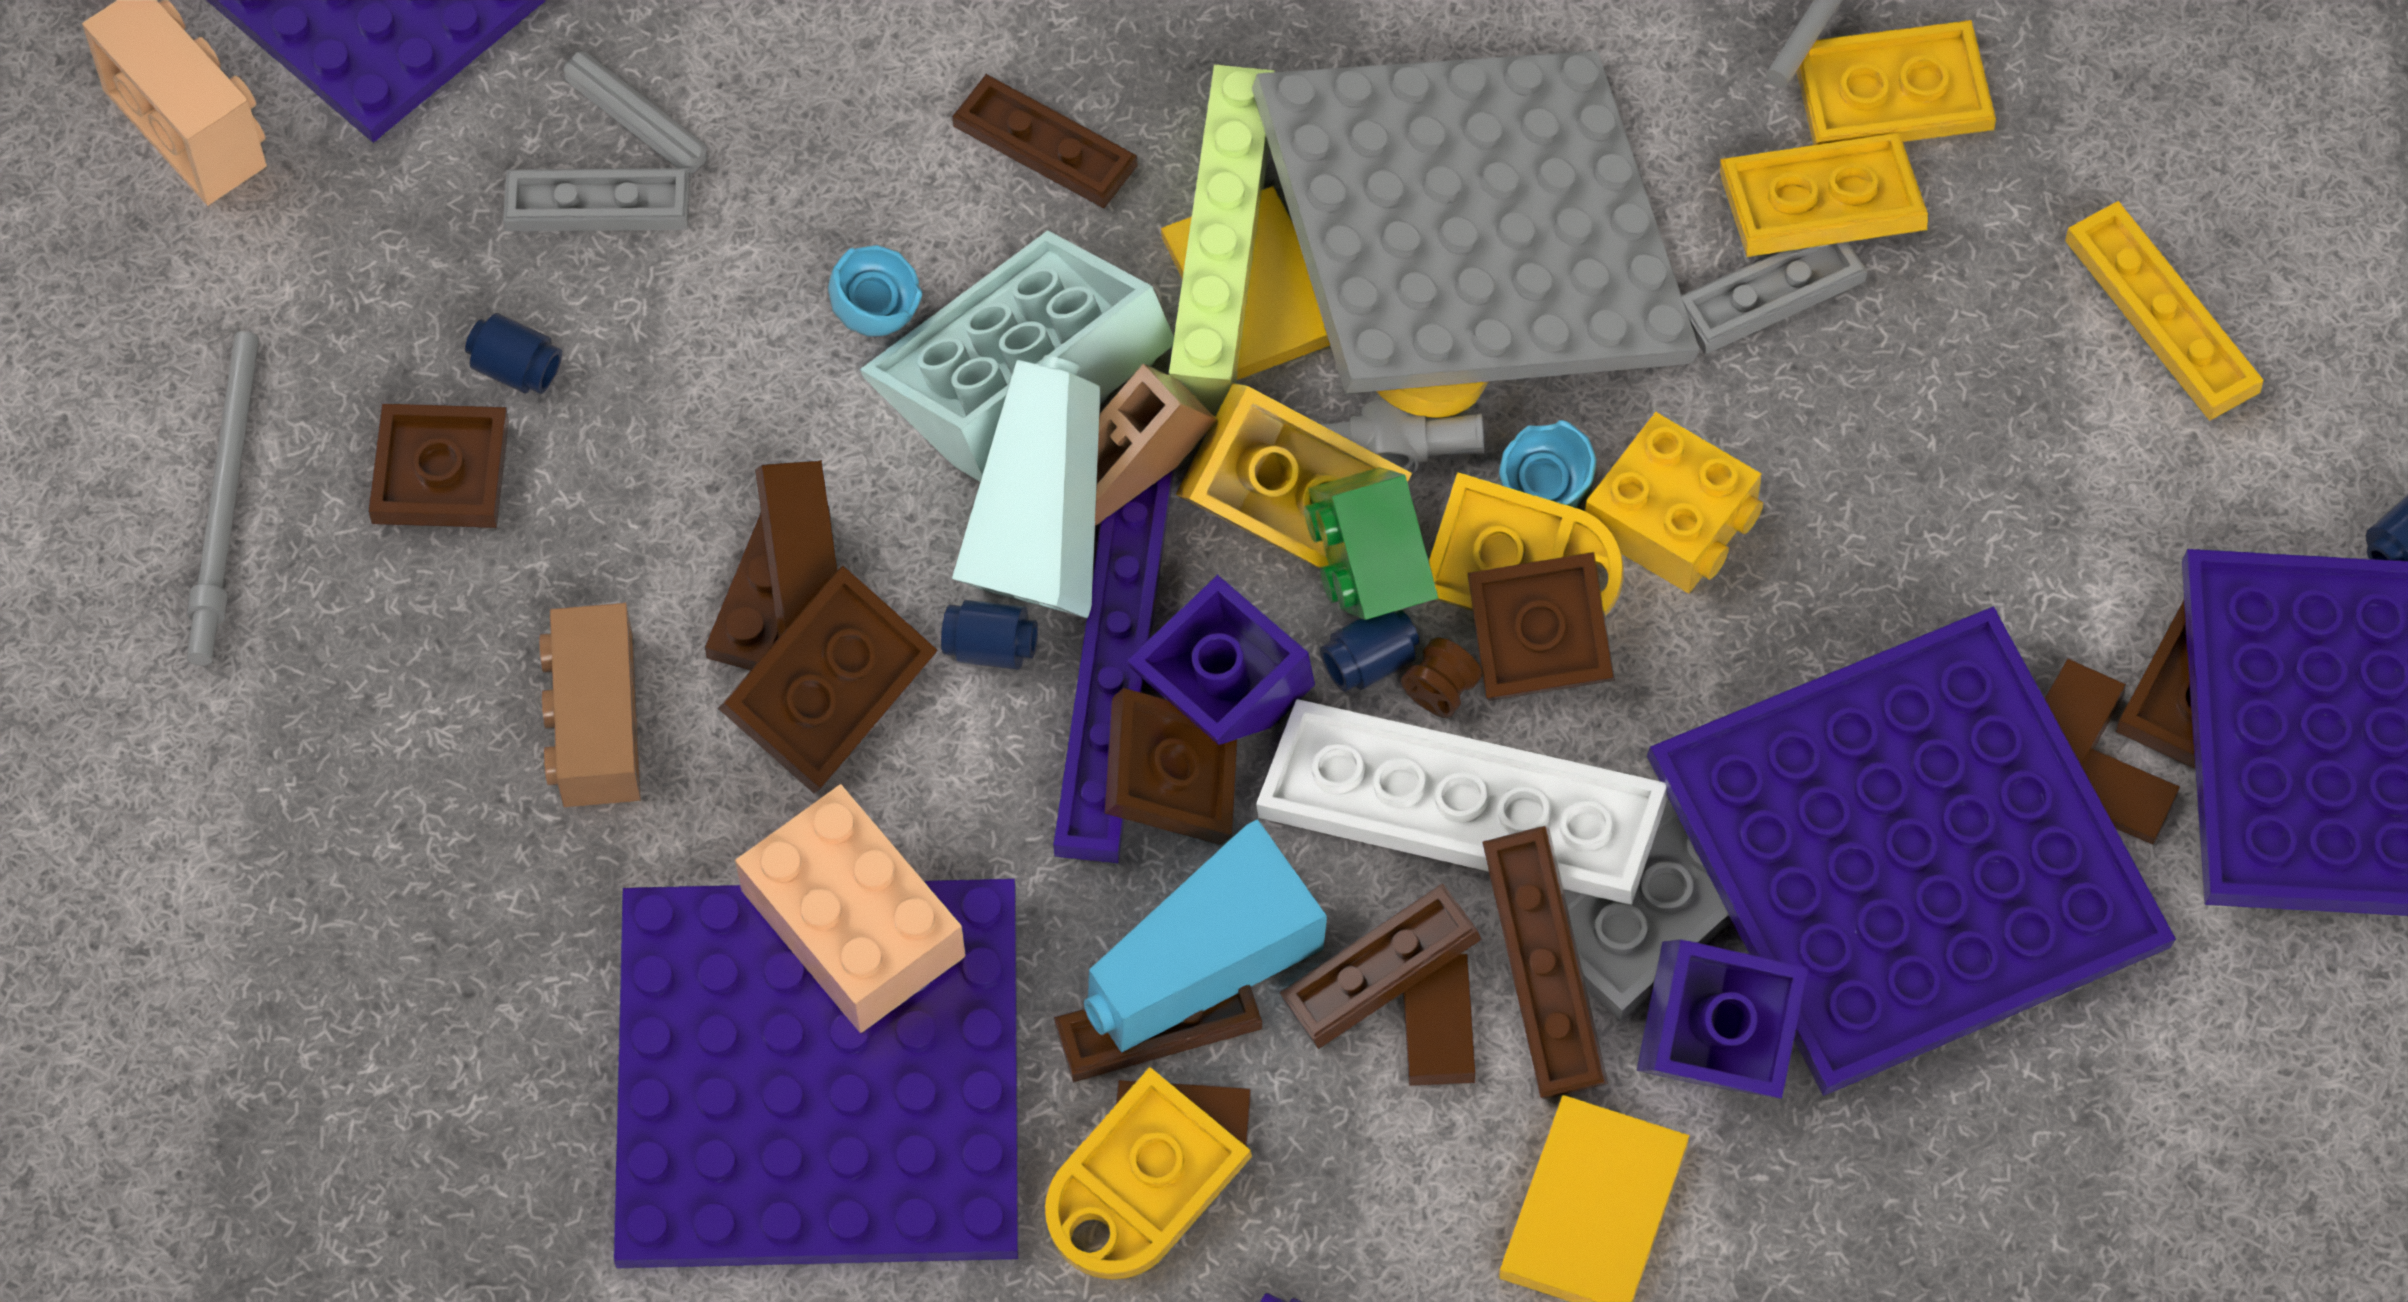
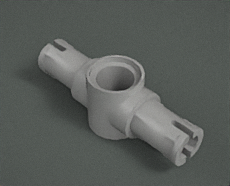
M1381 398L1368 402L1362 408L1361 416H1351L1350 422L1321 424L1412 474L1417 470L1418 462H1428L1429 456L1485 453L1482 414L1429 418L1407 413Z

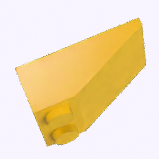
M1233 383L1215 417L1217 421L1207 432L1175 495L1320 569L1329 564L1323 542H1314L1312 540L1305 520L1304 506L1312 504L1308 488L1379 467L1405 474L1407 482L1412 473L1246 385Z

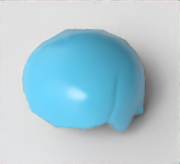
M879 245L856 249L849 248L834 266L828 285L833 313L847 329L867 337L886 336L898 331L911 320L922 298V290L919 286L915 269L899 252Z
M1559 420L1551 425H1529L1517 434L1515 440L1511 441L1503 451L1499 478L1502 486L1577 508L1592 491L1597 469V459L1589 437L1570 422Z

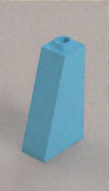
M1257 819L1243 827L1089 969L1088 998L1084 1000L1086 1014L1095 1030L1101 1035L1108 1032L1122 1053L1183 1022L1184 1019L1202 1009L1204 1011L1238 994L1239 988L1249 984L1251 987L1324 949L1327 915Z

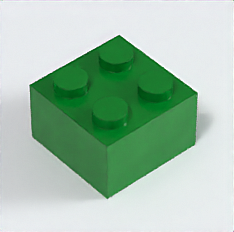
M1379 467L1308 488L1312 504L1304 506V515L1312 540L1314 542H1323L1329 565L1321 567L1320 572L1326 595L1331 604L1339 602L1341 610L1367 620L1438 599L1405 474Z

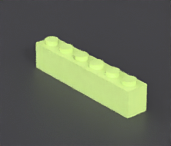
M1214 65L1169 376L1180 380L1214 417H1216L1232 384L1237 383V368L1257 224L1269 154V143L1253 95L1252 86L1257 73H1272L1275 70Z

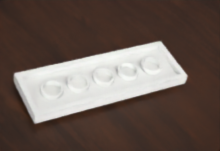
M1296 699L1256 807L1258 818L1488 872L1482 841L1547 826L1550 829L1563 889L1632 905L1668 797L1667 786L1664 782Z

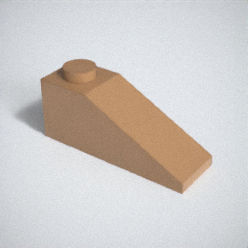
M1145 364L1141 365L1099 414L1095 526L1174 470L1217 421L1180 380Z

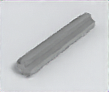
M579 51L572 59L565 63L563 71L566 82L677 168H689L690 174H694L700 166L705 164L708 158L705 143L590 54Z

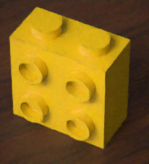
M1655 412L1586 500L1585 512L1599 519L1609 529L1622 555L1690 594L1702 576L1711 580L1721 569L1729 553V547L1726 545L1734 534L1738 531L1745 535L1757 521L1764 504L1758 499L1762 473Z

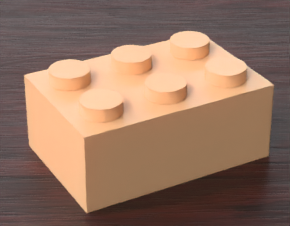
M117 0L82 23L103 91L207 206L267 167L261 147V142L266 140V137L251 112V109L256 106V101L251 91L238 76L235 75L229 79L220 70L221 64L217 55L202 37L193 40L187 34L182 17L169 0H161L160 2L157 0Z
M841 784L735 860L741 890L860 1034L966 956L960 923Z

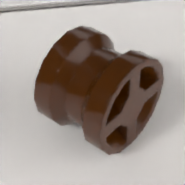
M1436 637L1432 638L1422 651L1424 660L1421 664L1410 666L1401 678V683L1407 695L1416 704L1438 717L1449 718L1452 717L1461 705V693L1464 690L1473 689L1483 675L1477 661L1465 649L1448 639Z

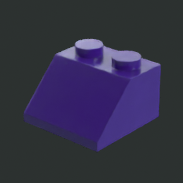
M1218 574L1127 660L1128 666L1218 745L1270 729L1294 706L1296 699L1300 700L1315 686L1309 653Z
M1683 939L1663 941L1636 1071L1702 1086L1782 1099L1808 967Z

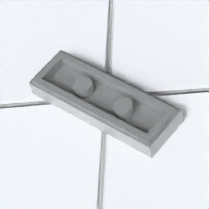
M689 168L507 170L503 216L505 231L688 230L691 180Z
M1843 242L1774 253L1683 294L1680 298L1685 305L1697 343L1706 355L1866 282L1867 270L1849 243Z

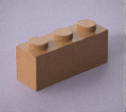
M627 603L550 609L551 633L540 634L539 637L543 673L552 672L553 690H542V711L545 729L555 728V746L544 747L547 785L559 786L563 807L641 801L633 632Z

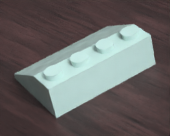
M1047 230L863 366L860 371L863 378L954 467L981 482L1017 360L1041 365L1044 355H1048L1080 365L1078 376L1101 386V404L1108 398L1111 392L1129 380L1142 364L1153 365L1160 355L1173 346L1174 336L1151 285Z

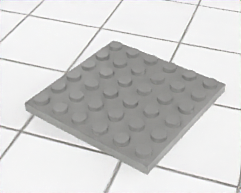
M1598 51L1257 73L1252 86L1253 95L1345 394L1685 365L1694 362L1700 349L1685 305L1680 298L1682 296Z

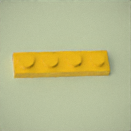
M2119 201L2067 229L2065 242L2209 421L2261 392L2263 378Z

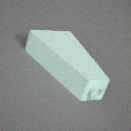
M1044 355L1041 365L1017 360L952 579L986 592L1088 618L1092 606L1101 386L1079 377L1078 373L1081 366L1064 359Z

